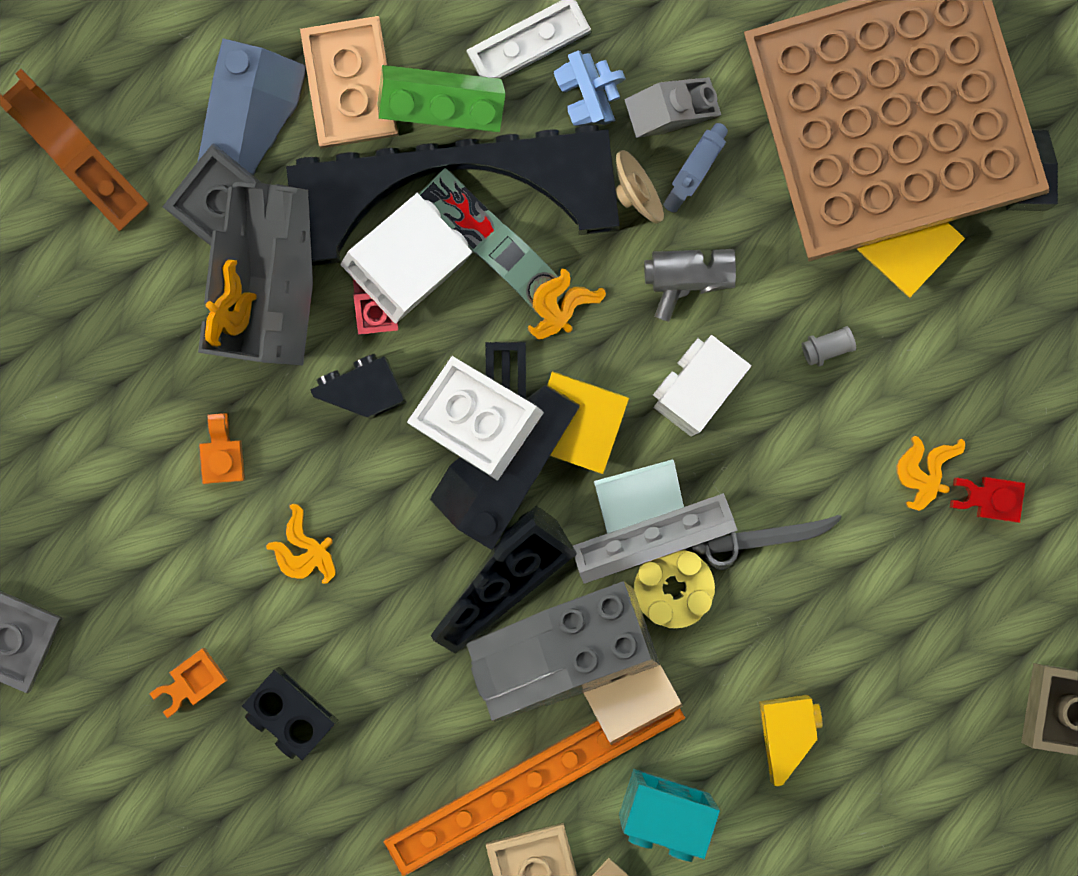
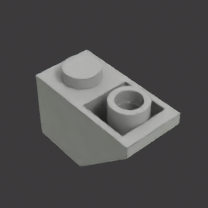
M710 77L659 82L624 99L636 138L665 134L721 116L717 94L712 86Z

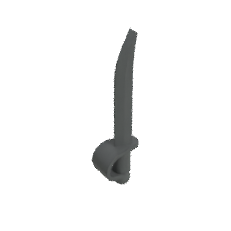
M836 515L819 521L742 533L732 532L729 533L730 535L720 536L694 545L692 549L697 555L705 554V558L711 567L717 570H725L734 564L738 550L811 539L830 530L841 520L842 516ZM732 551V558L725 562L716 561L711 556L713 553Z

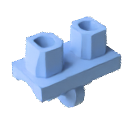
M578 50L569 54L570 62L555 70L554 75L561 91L568 92L580 87L584 99L568 106V113L573 125L579 127L593 123L606 125L615 121L609 102L620 98L616 85L626 79L623 71L611 72L607 60L600 61L594 65L589 53L582 54Z

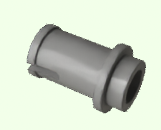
M845 326L843 329L817 338L813 335L808 336V341L802 343V349L808 364H817L820 367L827 359L850 351H856V342L850 328Z

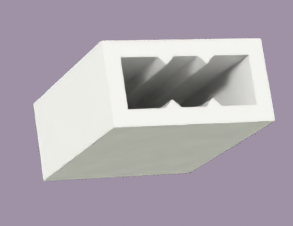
M416 193L351 248L340 265L396 324L466 262L472 251L468 248V243L464 236L457 230H452L441 219L437 207Z

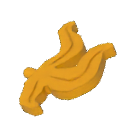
M228 259L222 267L225 284L223 295L216 300L215 304L212 301L206 303L210 313L206 320L205 340L211 346H221L219 336L222 332L227 335L236 336L246 329L250 319L252 301L257 299L255 293L244 292L242 294L241 280L236 273L237 260ZM235 304L234 310L228 311V308Z
M561 269L559 277L551 279L537 288L533 298V308L544 320L536 327L528 325V331L537 339H544L557 334L561 328L570 333L573 328L568 321L572 317L575 307L585 303H600L606 295L605 289L599 288L597 291H590L585 287L570 288L565 293L560 309L557 304V297L570 286L571 280L570 273L566 269Z
M917 436L911 437L913 446L901 456L896 466L900 483L907 488L918 489L914 501L906 502L908 508L920 511L936 498L938 491L949 493V486L940 484L942 479L941 466L948 459L964 452L965 441L963 439H959L957 444L953 446L942 445L933 448L927 456V468L929 471V475H927L918 466L925 450L923 442Z
M291 504L289 506L292 510V517L287 523V540L293 545L308 549V552L294 556L283 542L277 541L268 543L266 549L274 550L278 565L285 575L291 578L303 579L313 572L315 566H318L319 571L324 574L322 583H329L336 575L332 555L326 550L332 544V539L327 537L320 544L315 539L307 537L303 530L304 510L298 504Z

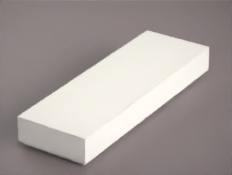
M561 0L467 49V54L479 76L503 79L590 34L591 28L576 0Z

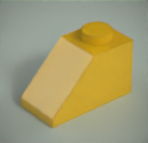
M808 695L759 701L770 782L774 786H782L817 741L816 729L823 727L819 704H813L812 698Z

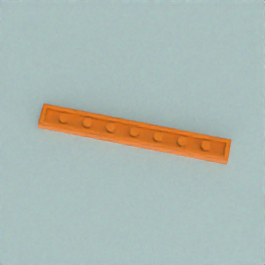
M679 708L612 745L607 739L599 721L596 720L387 837L383 842L402 876H406L685 719Z

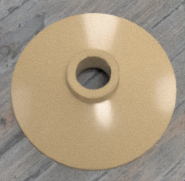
M625 150L618 152L616 155V166L621 184L615 187V191L619 200L626 208L633 205L644 217L657 224L663 221V207L648 175L629 152Z

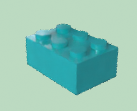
M633 769L619 812V818L623 833L629 836V842L648 849H652L654 843L665 846L669 849V855L692 862L694 856L705 859L720 809L710 793Z

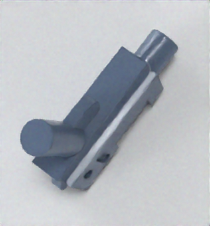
M716 123L711 130L705 131L672 183L674 188L664 202V207L668 211L677 212L686 197L692 196L726 143L724 138L728 130L723 124Z

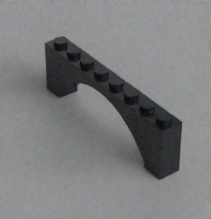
M585 125L575 128V133L559 135V130L551 129L538 131L535 133L536 138L520 140L518 134H506L495 137L496 142L480 144L479 139H463L455 142L456 147L440 149L438 143L417 145L415 152L400 153L399 148H384L376 150V156L360 158V153L348 152L337 154L336 161L320 162L319 157L296 159V165L286 166L288 186L308 190L312 266L341 263L340 252L349 236L361 220L381 200L411 181L430 174L440 173L444 168L448 171L478 170L492 172L522 182L545 195L560 207L577 225L578 235L618 231L620 225L609 130L599 131L598 125Z

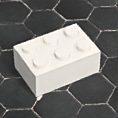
M713 335L705 342L697 338L677 363L683 368L679 375L672 371L653 394L658 399L653 408L691 437L702 431L751 367L748 362Z

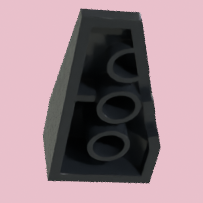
M547 384L527 400L544 413L498 481L459 457L448 467L430 498L432 503L456 529L490 550H493L580 407V404Z
M536 505L507 529L431 634L433 641L456 654L467 643L471 642L576 556L577 552L558 521Z

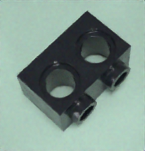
M280 667L274 669L242 705L248 712L245 718L252 726L260 732L267 729L278 739L275 745L282 753L290 759H294L297 756L302 761L339 721ZM267 692L277 693L282 698L283 708L281 712L270 713L264 708L263 697ZM303 719L312 725L313 736L311 739L300 740L294 735L293 724L296 720Z

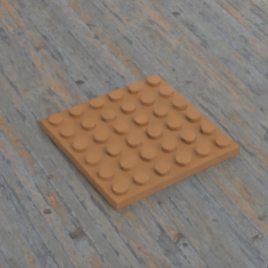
M848 0L744 32L808 261L1049 193V185L992 0Z

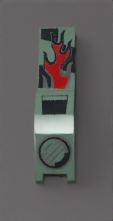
M444 168L419 195L437 207L441 219L452 230L460 232L466 239L468 247L492 267L535 312L533 298L537 288L558 276L520 237L504 225L457 178ZM569 287L564 291V293L557 297V302L563 296H565V293L569 290Z

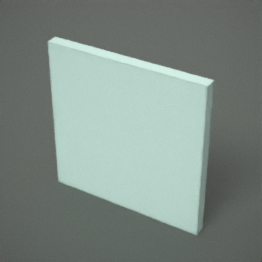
M673 459L594 481L607 534L684 507Z

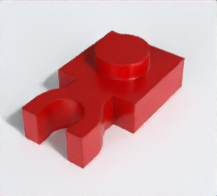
M982 477L981 487H978L968 479L954 478L953 486L966 488L968 496L963 502L951 500L950 508L968 509L972 506H978L977 517L1020 523L1026 483Z

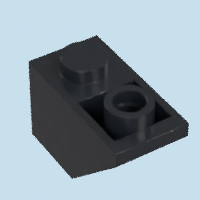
M375 353L353 363L355 370L340 375L339 371L336 370L318 378L316 381L319 386L310 389L314 398L369 419L407 403L387 358L383 356L377 359Z

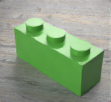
M382 65L377 102L379 119L500 132L506 93L502 79Z

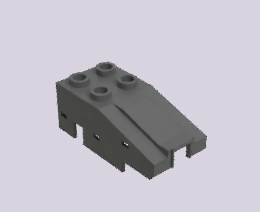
M234 182L233 186L229 187L224 232L213 230L204 303L212 301L215 304L216 300L223 295L225 284L222 267L228 259L237 260L236 273L241 280L242 294L244 292L255 293L257 299L252 301L250 319L246 329L236 336L227 335L222 332L219 336L221 346H211L205 340L206 321H202L198 353L263 363L303 366L313 288L308 190L280 184ZM235 304L229 307L228 311H233Z
M624 581L546 609L467 643L472 659L471 671L479 695L486 702L491 720L494 722L543 705L549 706L614 682V678L629 674L632 676L660 665L635 591Z

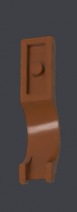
M20 69L15 73L20 80L4 95L0 93V106L35 139L66 176L121 231L149 203L94 146L63 110L23 69Z

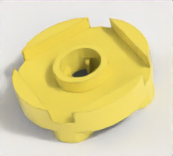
M683 549L643 563L639 567L634 580V591L642 613L651 621L667 628H683L696 623L710 610L715 594V583L709 566L696 553ZM671 576H675L678 582L685 583V592L680 591L683 595L678 599H673L671 594H664L663 584L668 585L665 580Z

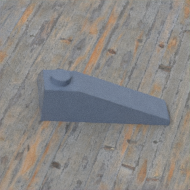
M222 39L212 80L198 161L211 144L214 143L249 173L254 175L255 169L267 150L271 149L288 117H291L298 106L306 66L261 47Z

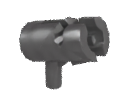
M700 250L652 252V260L644 261L645 284H653L654 292H663L655 317L669 322L678 298L687 296L690 290H701V294L725 288H735L736 265L734 250H713L711 261L707 267L703 262L704 256Z

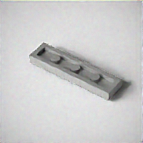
M723 493L573 545L577 552V555L574 557L582 581L585 584L738 530Z

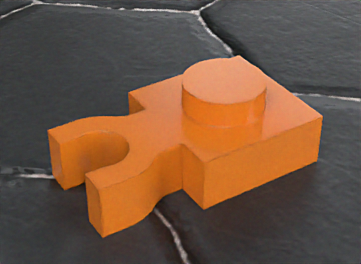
M202 648L169 672L175 680L174 683L157 687L149 694L153 700L163 693L171 695L173 704L170 708L163 711L164 715L169 718L179 711L185 698H188L192 705H195L228 681V679L207 650Z

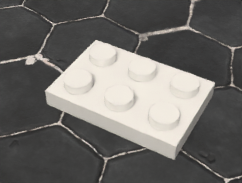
M452 356L407 423L498 481L544 412L534 404Z

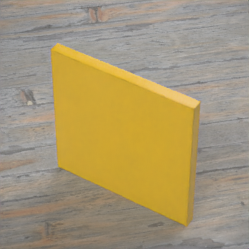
M946 222L856 249L910 298L965 238Z
M552 371L548 386L580 404V407L550 456L604 474L629 398Z

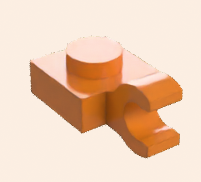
M228 413L208 415L211 443L199 444L202 483L244 481L242 440L230 441Z

